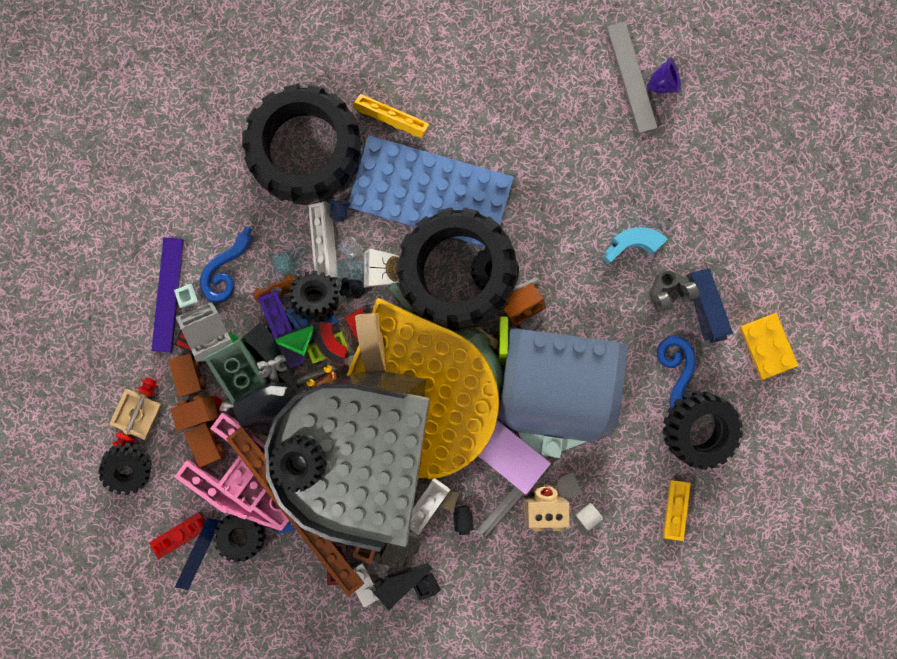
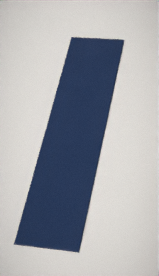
M207 517L174 588L189 590L215 535L214 531L217 529V524L220 520Z

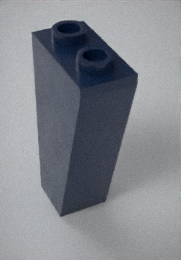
M710 268L687 274L689 281L694 282L699 290L700 297L693 301L704 341L710 340L711 343L727 340V335L733 334Z

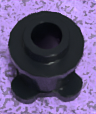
M346 277L342 279L341 289L339 290L340 296L359 299L363 295L364 285L362 281L348 280Z

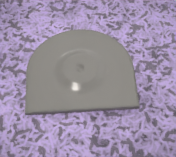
M574 472L562 476L557 483L558 492L565 498L581 495Z

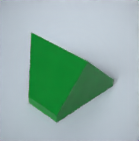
M312 325L276 338L275 342L305 355L314 328Z

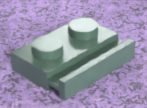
M394 283L390 286L389 289L392 292V296L406 310L417 314L411 308L408 301L404 299L399 283Z

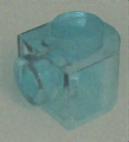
M279 252L272 257L273 262L270 264L281 276L285 277V275L294 274L296 270L295 262L286 252L283 254Z

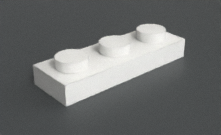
M436 478L432 480L413 508L410 530L417 535L421 533L451 490Z

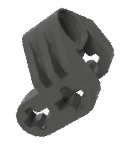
M673 271L659 273L649 291L656 312H663L672 308V302L668 293L662 290L676 286L683 302H690L700 297L696 284ZM664 275L670 278L668 285L662 281Z

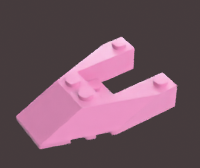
M222 413L210 429L226 440L241 425L230 414ZM245 428L265 454V443L248 428ZM239 456L221 480L203 467L199 468L193 460H187L175 475V478L221 512L229 513L242 519H248L280 531L289 522Z

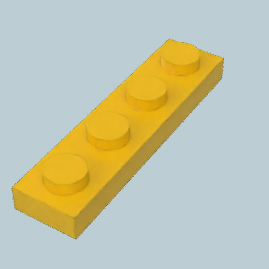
M362 94L359 95L353 104L352 109L357 110L359 113L369 115L377 121L385 122L396 129L406 131L414 137L423 138L429 127V123Z

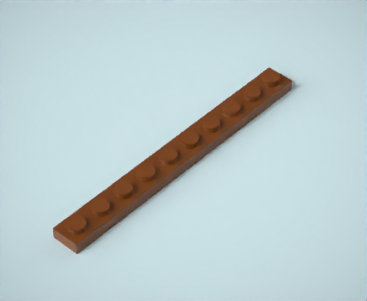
M241 426L228 436L226 440L279 507L266 479L265 454L246 429ZM280 508L348 597L364 585V581L332 541L302 529Z

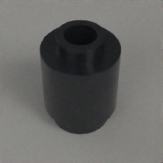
M470 506L454 507V531L458 532L459 535L470 534V531L474 530Z

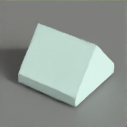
M192 284L174 290L180 308L194 306L198 302Z

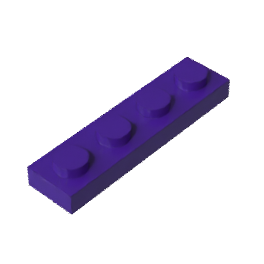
M277 291L259 297L258 299L274 338L276 339L293 332ZM277 344L286 359L285 362L288 369L305 363L302 354Z

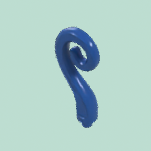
M245 227L243 233L239 232L234 245L212 259L203 269L200 276V290L207 300L216 303L224 302L233 294L235 284L230 275L219 273L212 280L214 285L220 284L221 281L226 283V289L222 293H216L211 290L210 279L218 267L240 257L246 252L253 240V237H250L251 228Z
M680 336L665 338L657 348V358L667 368H676L682 362V354L680 352H676L672 360L666 358L665 352L669 347L678 346L685 355L684 370L671 390L669 399L671 408L675 406L674 402L677 399H683L682 396L693 376L696 366V356L693 347L686 339Z

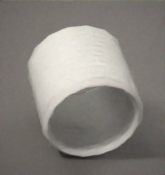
M591 503L576 513L577 518L588 531L603 520V517Z

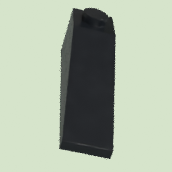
M261 322L243 336L241 341L259 362L265 361L268 363V361L274 360L275 357L282 355L275 342L274 336L271 334V329ZM288 366L285 371L277 370L279 382L289 383L295 392L298 393L299 390Z

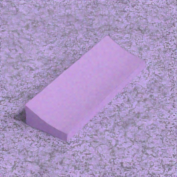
M498 420L489 442L478 455L525 495H527L551 464Z

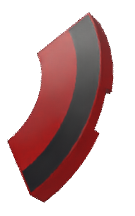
M313 320V338L319 351L330 361L344 366L348 347L341 345L335 339L332 331L333 324L315 322Z

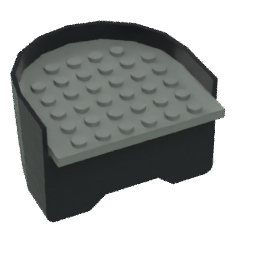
M388 371L360 372L323 383L294 396L274 418L264 446L266 479L279 507L302 529L330 541L378 552L387 543L406 547L430 398L424 397L426 379ZM296 435H300V438L308 436V441L311 439L316 440L314 445H321L322 449L319 451L320 453L325 452L326 457L323 458V461H327V465L323 468L325 473L321 476L322 478L312 487L302 492L300 490L292 492V488L288 491L283 489L285 485L279 486L277 484L278 478L273 479L271 476L274 470L270 471L269 466L273 464V462H269L270 457L274 455L272 451L277 448V445ZM295 455L292 458V464L295 469L299 471L305 469L306 463L301 456Z

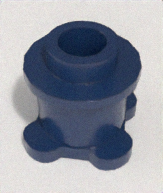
M329 201V204H332V212L329 217H333V221L344 222L345 218L349 217L347 216V206H350L351 203L346 201Z

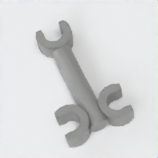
M278 355L274 360L268 361V363L265 361L257 363L260 370L264 369L259 372L261 378L270 375L271 382H279L277 370L285 371L287 369L284 363L280 364L286 361L285 357Z

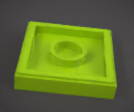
M500 317L498 359L500 365L504 366L508 354V318Z

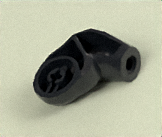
M272 381L236 399L233 403L234 413L242 427L248 428L256 425H265L269 433L274 418L298 394L289 383Z

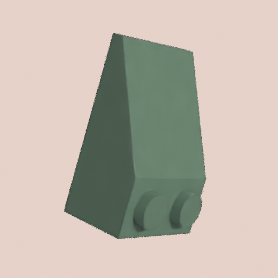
M240 339L204 357L232 404L246 393L267 384V379L261 378L259 375L261 370Z

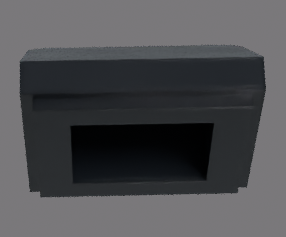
M433 573L424 576L414 586L420 601L436 595L441 590Z

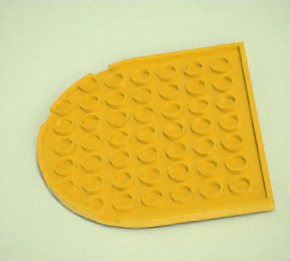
M377 298L372 313H379L380 332H383L386 371L426 379L424 397L430 398L418 478L434 479L455 473L466 467L483 451L494 432L499 413V393L493 371L478 348L461 334ZM359 346L347 376L366 372Z

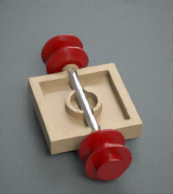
M150 377L140 379L143 385L138 386L137 389L141 394L125 389L109 424L123 430V433L115 434L118 437L117 441L112 442L115 448L119 443L125 446L126 443L134 442L132 436H130L131 434L147 440L163 405L148 398V396L155 395L153 392L154 387H159L156 384V380Z

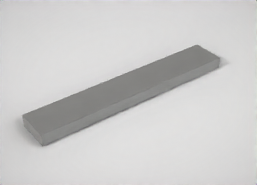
M626 22L607 26L606 30L637 132L642 134L656 130L658 127Z

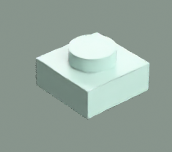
M543 435L540 455L560 458L563 439Z

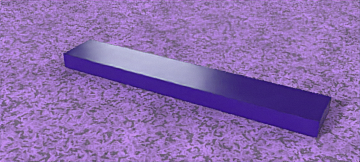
M163 237L151 351L172 353L178 302L174 290L179 288L183 239Z

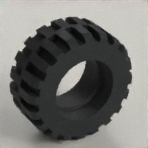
M705 391L692 392V395L687 393L682 396V400L677 399L674 402L675 406L673 408L669 407L667 411L669 415L664 417L663 421L666 427L662 428V432L666 436L664 442L669 447V451L690 467H698L701 470H707L708 467L711 469L717 468L719 463L725 464L728 457L732 458L734 456V450L739 448L741 444L739 439L743 437V431L740 430L743 424L742 420L738 419L740 418L738 411L725 399ZM712 414L715 422L713 434L705 443L692 446L690 441L692 425L701 416Z

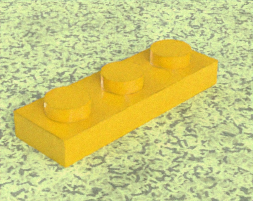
M670 480L663 530V538L684 541L691 485L689 482Z

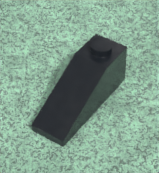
M426 563L387 575L383 579L380 577L373 584L372 592L390 610L433 568Z

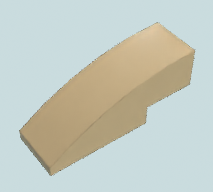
M379 313L356 315L358 342L365 371H386L383 332H380Z

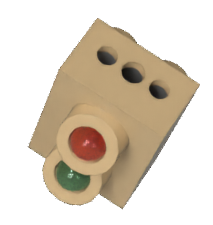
M539 484L534 487V497H523L524 521L528 528H532V531H544V528H552V531H564V527H570L569 502L562 496H558V492L552 486Z

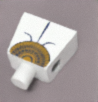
M374 249L366 250L364 252V288L398 283L399 275L396 273V264L399 256Z

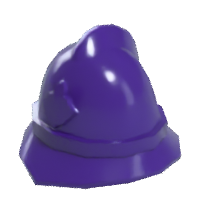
M669 57L666 63H663L651 75L647 83L648 90L659 94H672L681 91L679 72L672 57Z

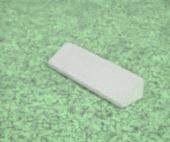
M324 201L310 204L308 207L314 271H317L318 275L324 272L325 277L329 275L332 278H337L338 270L333 217H329L332 212V206L329 202Z

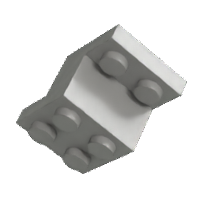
M212 302L176 317L196 362L205 361L204 357L233 343Z

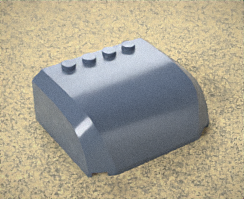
M510 329L508 333V354L503 367V384L500 391L497 420L514 432L593 442L612 435L620 414L628 345L619 342L524 329Z

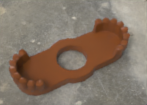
M286 274L285 279L280 282L272 283L262 290L256 288L253 296L260 303L259 297L270 294L273 288L279 287L282 289L278 294L279 298H281L284 294L290 292V285L293 286V280L297 279L293 274Z

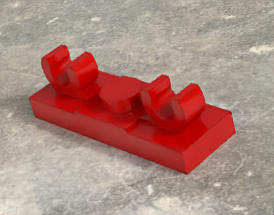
M201 512L149 542L158 559L200 534L206 522Z

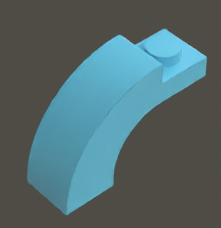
M643 227L631 228L621 232L611 240L616 247L611 245L604 252L606 256L603 260L609 264L624 249L632 246L641 247L651 255L668 239L653 229Z

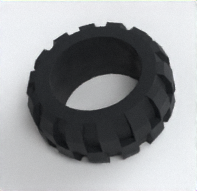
M299 84L284 86V91L278 94H274L272 91L261 99L263 104L258 109L253 108L246 120L248 123L247 130H244L242 134V147L245 150L244 160L249 171L261 187L266 189L270 195L282 201L288 200L298 205H309L310 202L318 200L321 203L333 198L332 194L339 189L344 190L352 181L351 176L355 170H358L362 157L360 130L353 112H350L346 103L336 94H329L325 92L323 87L312 84L308 85V88H300ZM305 115L315 116L328 122L336 131L337 142L331 159L324 167L314 173L298 176L284 173L273 165L270 153L271 142L274 134L282 124L294 117Z
M452 207L438 210V214L430 218L426 215L415 224L417 227L410 235L406 234L400 246L402 251L400 257L397 258L396 273L399 275L400 281L399 288L411 308L422 318L424 317L435 324L449 329L477 327L488 322V319L496 313L499 314L508 303L507 300L511 293L514 292L518 266L515 250L508 235L505 234L501 226L490 216L485 217L477 210L468 208L453 210ZM464 236L476 239L489 249L492 256V273L485 288L474 298L461 303H447L434 298L430 294L424 279V267L430 252L439 243L451 237Z

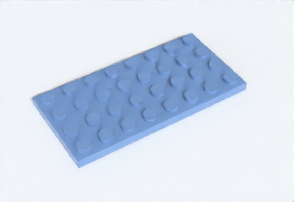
M368 135L348 202L351 204L347 208L415 228L417 227L415 225L426 215L430 218L438 214V210L451 207L453 210L468 208L479 211L485 217L490 216L500 225L514 177ZM451 237L463 242L486 247L478 240L470 237Z

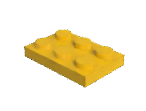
M777 313L740 326L761 380L798 366Z

